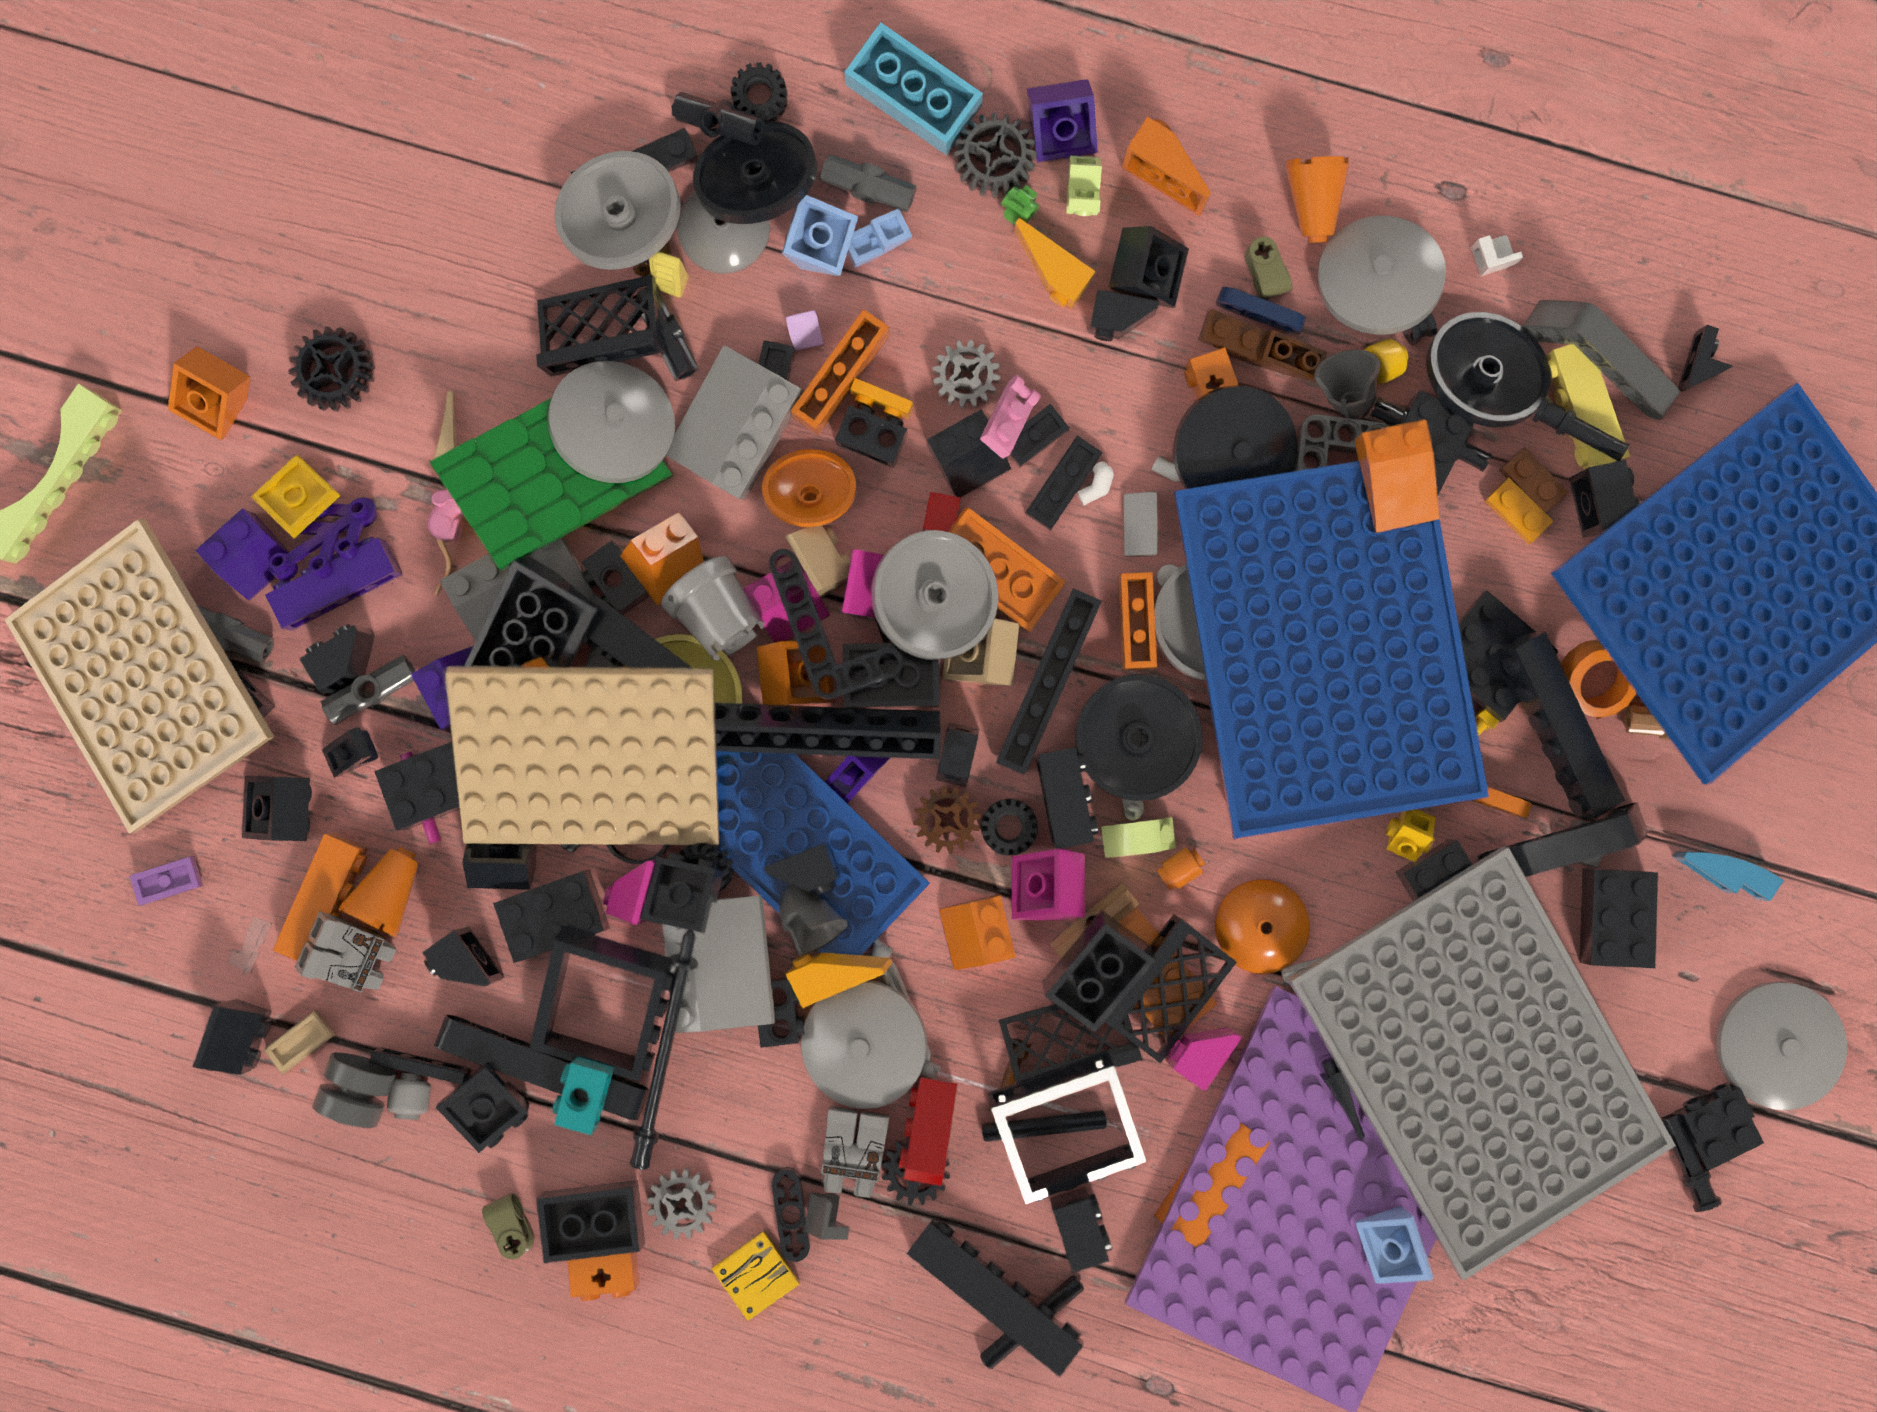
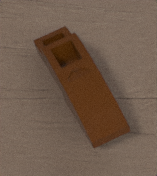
M1214 309L1207 311L1198 338L1199 341L1221 349L1225 347L1228 356L1273 372L1312 382H1317L1314 378L1315 369L1326 359L1328 353L1277 331L1270 330L1267 332Z

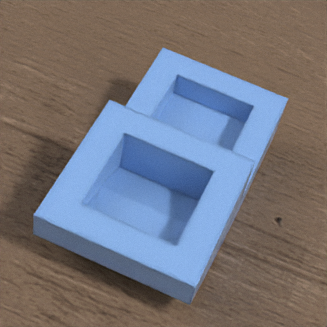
M899 208L871 220L870 225L853 232L847 254L854 268L891 251L912 238V234Z

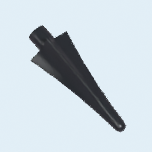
M1327 1058L1321 1062L1325 1072L1319 1075L1345 1112L1358 1138L1364 1139L1365 1133L1360 1124L1349 1085L1333 1058Z

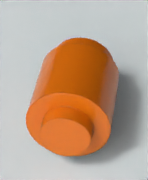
M1185 847L1161 863L1163 866L1158 868L1157 872L1171 891L1176 887L1178 889L1182 888L1203 874L1201 867L1205 863L1196 849L1189 851Z

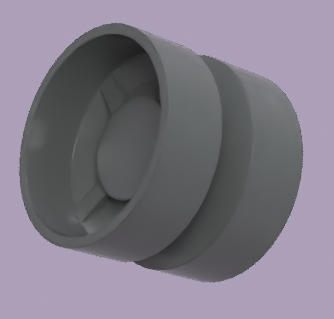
M334 1052L331 1054L324 1072V1077L334 1084H322L319 1086L312 1108L320 1115L344 1125L375 1128L379 1124L385 1104L375 1096L389 1095L397 1073L392 1068L369 1063V1058L350 1053Z

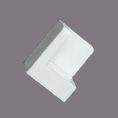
M1489 235L1478 239L1470 247L1480 276L1514 266L1523 258L1521 252L1513 254L1506 235L1491 239Z

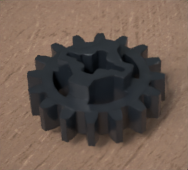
M907 1137L905 1144L897 1139L895 1140L896 1151L889 1148L886 1151L887 1156L891 1159L882 1161V1167L889 1169V1171L882 1174V1180L891 1181L887 1186V1191L891 1192L896 1189L898 1191L896 1200L899 1201L903 1196L908 1197V1205H912L914 1198H919L921 1205H925V1196L928 1195L933 1200L937 1199L935 1190L944 1191L946 1185L943 1182L942 1186L930 1184L926 1188L918 1190L922 1182L906 1180L908 1183L906 1188L898 1181L895 1173L904 1177L905 1168H899V1156L901 1155L902 1148L908 1149L910 1138ZM946 1159L945 1167L950 1165L949 1159ZM945 1170L943 1179H949L950 1172Z

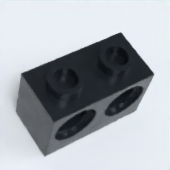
M858 404L857 408L849 405L835 438L836 445L894 468L908 435L907 428L903 427L904 423L891 416H887L886 419L874 415L875 411L864 405ZM860 421L867 425L865 433L862 435L852 434L850 427L854 422ZM884 433H891L896 437V441L892 446L884 447L878 442L880 436Z
M787 978L772 979V989L781 988L787 995L785 1003L776 1004L773 1002L775 1021L779 1019L787 1021L790 1025V1033L784 1036L778 1035L774 1030V1023L758 1025L760 1048L797 1044L801 1040L800 1035H805L803 1015L798 1016L796 1003L800 1002Z

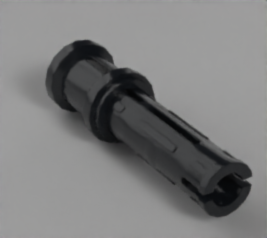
M1545 397L1532 421L1535 423L1540 421L1552 427L1558 435L1564 436L1566 433L1616 461L1622 459L1630 444H1626L1576 417L1577 413H1575V410L1571 408L1566 410L1551 402V397Z
M1672 1113L1662 1117L1661 1120L1676 1145L1673 1147V1151L1684 1174L1681 1181L1690 1191L1694 1201L1692 1205L1694 1211L1704 1212L1718 1207L1722 1204V1200L1719 1196H1716L1709 1180L1711 1178L1710 1172L1702 1168L1680 1113Z

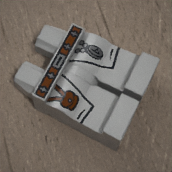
M319 911L308 936L311 942H305L295 968L303 977L321 979L342 987L352 988V990L362 992L363 988L378 990L383 981L384 973L372 967L376 958L390 962L396 952V947L375 930L367 929Z
M830 1106L828 1109L821 1174H825L824 1191L841 1193L844 1177L856 1179L854 1195L870 1198L875 1182L879 1180L890 1115L862 1111L857 1143H854L858 1110Z

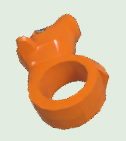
M1590 640L1580 643L1569 651L1560 664L1582 711L1589 716L1595 717L1597 720L1615 715L1627 707L1637 692L1616 665V679L1608 691L1601 696L1593 698L1582 697L1580 686L1587 670L1596 663L1606 660L1614 661L1599 640Z

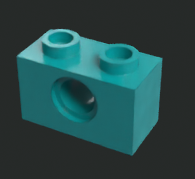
M581 1057L574 1059L570 1065L566 1064L561 1077V1083L565 1084L563 1094L557 1096L552 1111L553 1114L557 1115L554 1125L592 1135L599 1125L614 1067ZM575 1088L584 1089L588 1094V1101L578 1100L575 1096Z

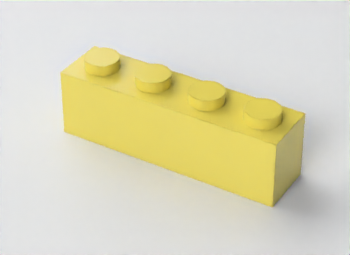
M1574 344L1554 349L1547 354L1551 379L1556 389L1554 391L1556 404L1566 410L1570 408L1575 410V413H1577L1576 417L1625 442L1601 371ZM1572 437L1576 447L1574 451L1577 464L1583 467V470L1593 466L1617 462L1615 459ZM1628 449L1620 461L1630 457Z

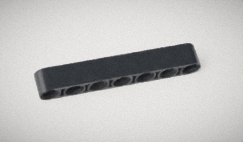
M449 1014L445 1015L434 1044L440 1050L480 1065L487 1063L496 1071L561 1095L565 1086L564 1083H561L562 1073L566 1064L570 1065L572 1062L530 1049L531 1043ZM612 1074L603 1110L629 1120L637 1121L649 1089L641 1084ZM575 1088L576 1098L580 1101H588L587 1092L582 1088Z

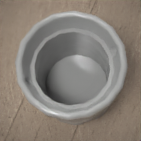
M725 556L714 557L687 572L672 585L662 599V608L671 618L679 619L705 648L711 658L716 661L721 660L717 652L724 650L727 656H730L757 636L752 629L756 624L761 629L764 627L765 622L757 613L736 578V569L733 563Z

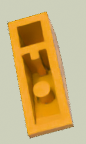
M1018 218L1015 222L1014 232L1044 288L1050 294L1049 298L1060 307L1066 305L1072 309L1093 281L1096 271Z
M824 952L811 957L810 953L796 958L793 961L794 966L785 975L802 1008L885 974L893 963L887 957Z

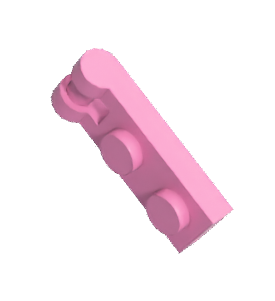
M1015 375L1006 385L980 437V440L1002 459L1011 454L1033 406L1041 397L1035 389L1030 390L1024 385L1025 381L1019 375ZM1016 395L1022 399L1021 402L1016 398Z

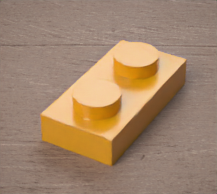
M857 378L854 379L850 391L851 395L855 397L854 401L869 408H872V405L883 408L885 415L898 420L901 417L909 419L913 410L912 401Z
M1510 478L1505 479L1484 500L1528 545L1533 543L1553 522Z

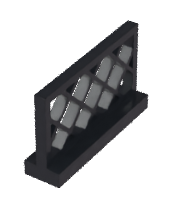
M653 275L537 300L541 353L536 354L537 366L549 376L570 373L588 363L598 361L621 362L665 352V340L660 337L656 279ZM647 286V295L639 305L631 297L638 288ZM609 294H619L621 298L611 311L602 305ZM588 299L592 304L585 314L580 317L573 310L580 301ZM630 302L637 309L628 321L625 322L617 315L626 303ZM561 306L564 310L556 321L551 323L548 320L547 308ZM600 308L608 315L600 326L595 328L588 322ZM645 313L649 316L650 329L635 330L633 326L641 315ZM571 314L579 322L570 334L567 335L560 328ZM614 319L624 325L616 336L607 337L604 334ZM588 326L594 331V334L588 342L578 343L575 339L584 327ZM557 332L566 337L558 349L550 350V341Z
M1175 914L1171 916L1150 944L1156 961L1104 1021L1159 1063L1163 1061L1237 963V961ZM1191 934L1198 941L1199 953L1183 955L1181 944ZM1204 945L1212 951L1204 952ZM1177 950V956L1172 957ZM1218 955L1226 961L1218 972L1207 974L1205 957ZM1200 958L1201 975L1185 977L1183 961ZM1178 962L1180 978L1163 981L1162 969L1167 963ZM1158 977V982H1153ZM1202 980V994L1199 998L1188 999L1186 983ZM1181 984L1182 1000L1166 1003L1164 986ZM1159 987L1160 1004L1144 1006L1143 994L1149 988ZM1138 1002L1139 1007L1133 1008V1007L1136 1005V1003ZM1183 1006L1184 1018L1181 1022L1168 1024L1167 1008ZM1161 1009L1163 1026L1147 1028L1145 1012ZM1140 1013L1141 1029L1128 1031L1121 1026V1023L1128 1014ZM1164 1031L1165 1043L1156 1052L1149 1047L1147 1034ZM1136 1035H1142L1143 1042Z
M1056 1004L999 1019L1015 1083L1105 1051L1109 1052L1115 1068L1143 1060L1140 1049L1129 1039V1044L1119 1047L1106 1041L1112 1029L1111 1026L1107 1028L1103 1038L1087 1030V1026L1083 1025L1082 1027L1066 1018L1069 1013L1065 1012L1064 1015L1057 1013L1056 1011L1062 1008ZM1051 1013L1061 1019L1053 1035L1036 1026L1043 1014ZM1127 1015L1123 1021L1124 1025L1121 1023V1026L1131 1031L1133 1028L1129 1015ZM1037 1016L1033 1024L1025 1020ZM1020 1021L1030 1027L1022 1044L1010 1037L1007 1024ZM1064 1021L1080 1030L1072 1047L1056 1038ZM1033 1030L1050 1038L1042 1055L1025 1046ZM1083 1033L1100 1041L1094 1054L1085 1055L1075 1049ZM1053 1041L1070 1050L1064 1062L1056 1064L1045 1058ZM1012 1043L1020 1047L1016 1055ZM1103 1044L1112 1048L1099 1052ZM1024 1049L1038 1057L1039 1060L1032 1071L1020 1074L1017 1059ZM1073 1052L1081 1056L1079 1058L1069 1060ZM1042 1061L1050 1064V1066L1039 1068Z

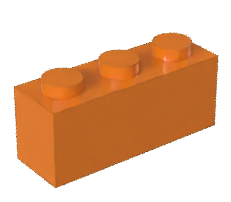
M1153 572L1121 573L1118 576L1122 671L1155 669L1157 667Z

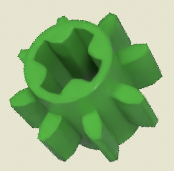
M1025 185L1023 189L1014 186L1001 203L1006 208L1003 212V217L1013 225H1015L1018 218L1028 223L1040 207L1035 202L1038 193L1028 185Z

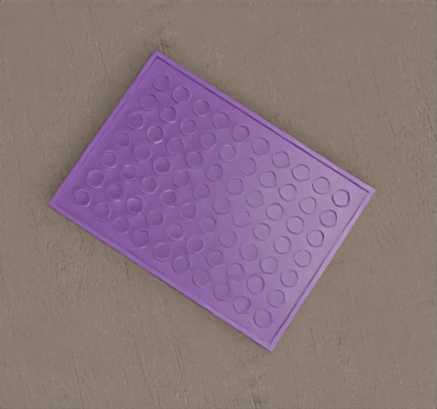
M1273 985L1173 1197L1166 1217L1154 1237L1124 1302L1131 1308L1349 1412H1356L1417 1282L1376 1284L1356 1222L1402 1206L1414 1217L1427 1258L1437 1238L1351 1089L1350 1092L1365 1133L1364 1139L1358 1138L1345 1112L1319 1075L1325 1072L1321 1062L1327 1058H1332L1299 998ZM1241 1122L1252 1130L1249 1140L1253 1146L1260 1148L1265 1146L1268 1141L1270 1144L1256 1165L1248 1157H1242L1237 1161L1236 1171L1238 1174L1248 1177L1240 1189L1229 1186L1223 1190L1222 1199L1229 1206L1222 1216L1215 1215L1210 1218L1208 1227L1211 1233L1204 1244L1196 1248L1185 1240L1184 1235L1180 1231L1171 1230L1180 1215L1186 1221H1192L1197 1218L1199 1214L1198 1206L1193 1201H1190L1196 1190L1206 1192L1212 1187L1213 1181L1208 1171L1213 1163H1219L1225 1159L1226 1149L1224 1147L1232 1134L1238 1131Z

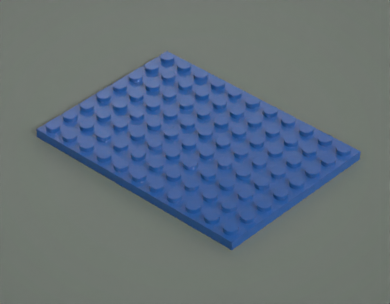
M1798 382L1784 390L1551 572L1552 576L1703 785L1712 783L1877 643V492Z
M1359 461L1174 492L1233 839L1489 797L1440 518L1435 521L1375 533Z

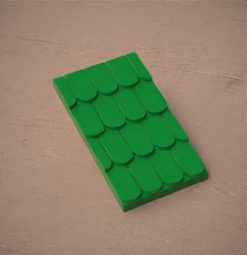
M552 398L429 461L501 570L512 565L515 560L527 557L673 477L672 473L664 461L644 477L624 483L601 482L577 472L563 460L552 443L547 420Z

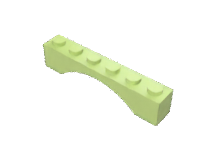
M77 384L60 409V441L55 458L46 475L21 500L0 510L1 560L17 564L19 560H22L28 554L30 543L37 534H40L45 529L48 523L47 519L52 511L63 503L65 492L69 486L82 475V467L89 457L97 453L101 445L100 441L106 432L113 429L117 424L121 409L91 389Z

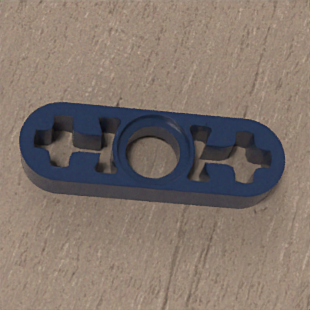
M1222 287L1216 300V304L1222 309L1289 334L1299 335L1306 320V317L1299 312L1231 287Z

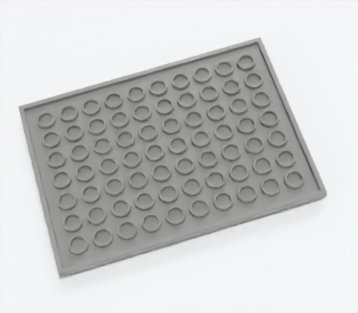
M1503 846L1288 978L1290 985L1454 1270L1463 1281L1676 1146L1509 847Z

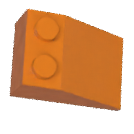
M1147 116L1127 147L1122 168L1200 216L1211 194L1209 188L1175 133L1170 131L1169 125L1160 119L1153 120Z
M1426 419L1364 432L1354 440L1375 533L1439 519L1434 455Z

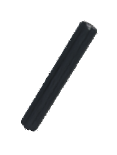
M1093 1111L1007 1121L1012 1138L1017 1139L1105 1129L1107 1127V1119L1104 1111ZM996 1122L982 1125V1135L985 1142L1002 1140Z
M1073 1275L1047 1296L1043 1302L1058 1313L1084 1290V1286ZM1004 1333L981 1353V1360L987 1368L993 1369L1020 1345Z

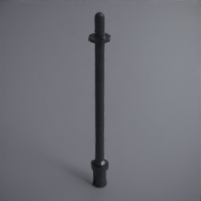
M691 930L683 934L679 954L671 955L669 959L671 965L676 967L642 1126L636 1128L633 1134L635 1144L630 1165L640 1170H646L650 1167L653 1146L658 1142L659 1133L654 1127L688 971L698 967L697 959L692 957L696 935Z

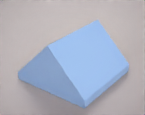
M806 195L796 205L782 254L800 269L840 276L858 216Z
M1402 1206L1356 1222L1376 1284L1429 1281L1434 1278L1414 1217Z

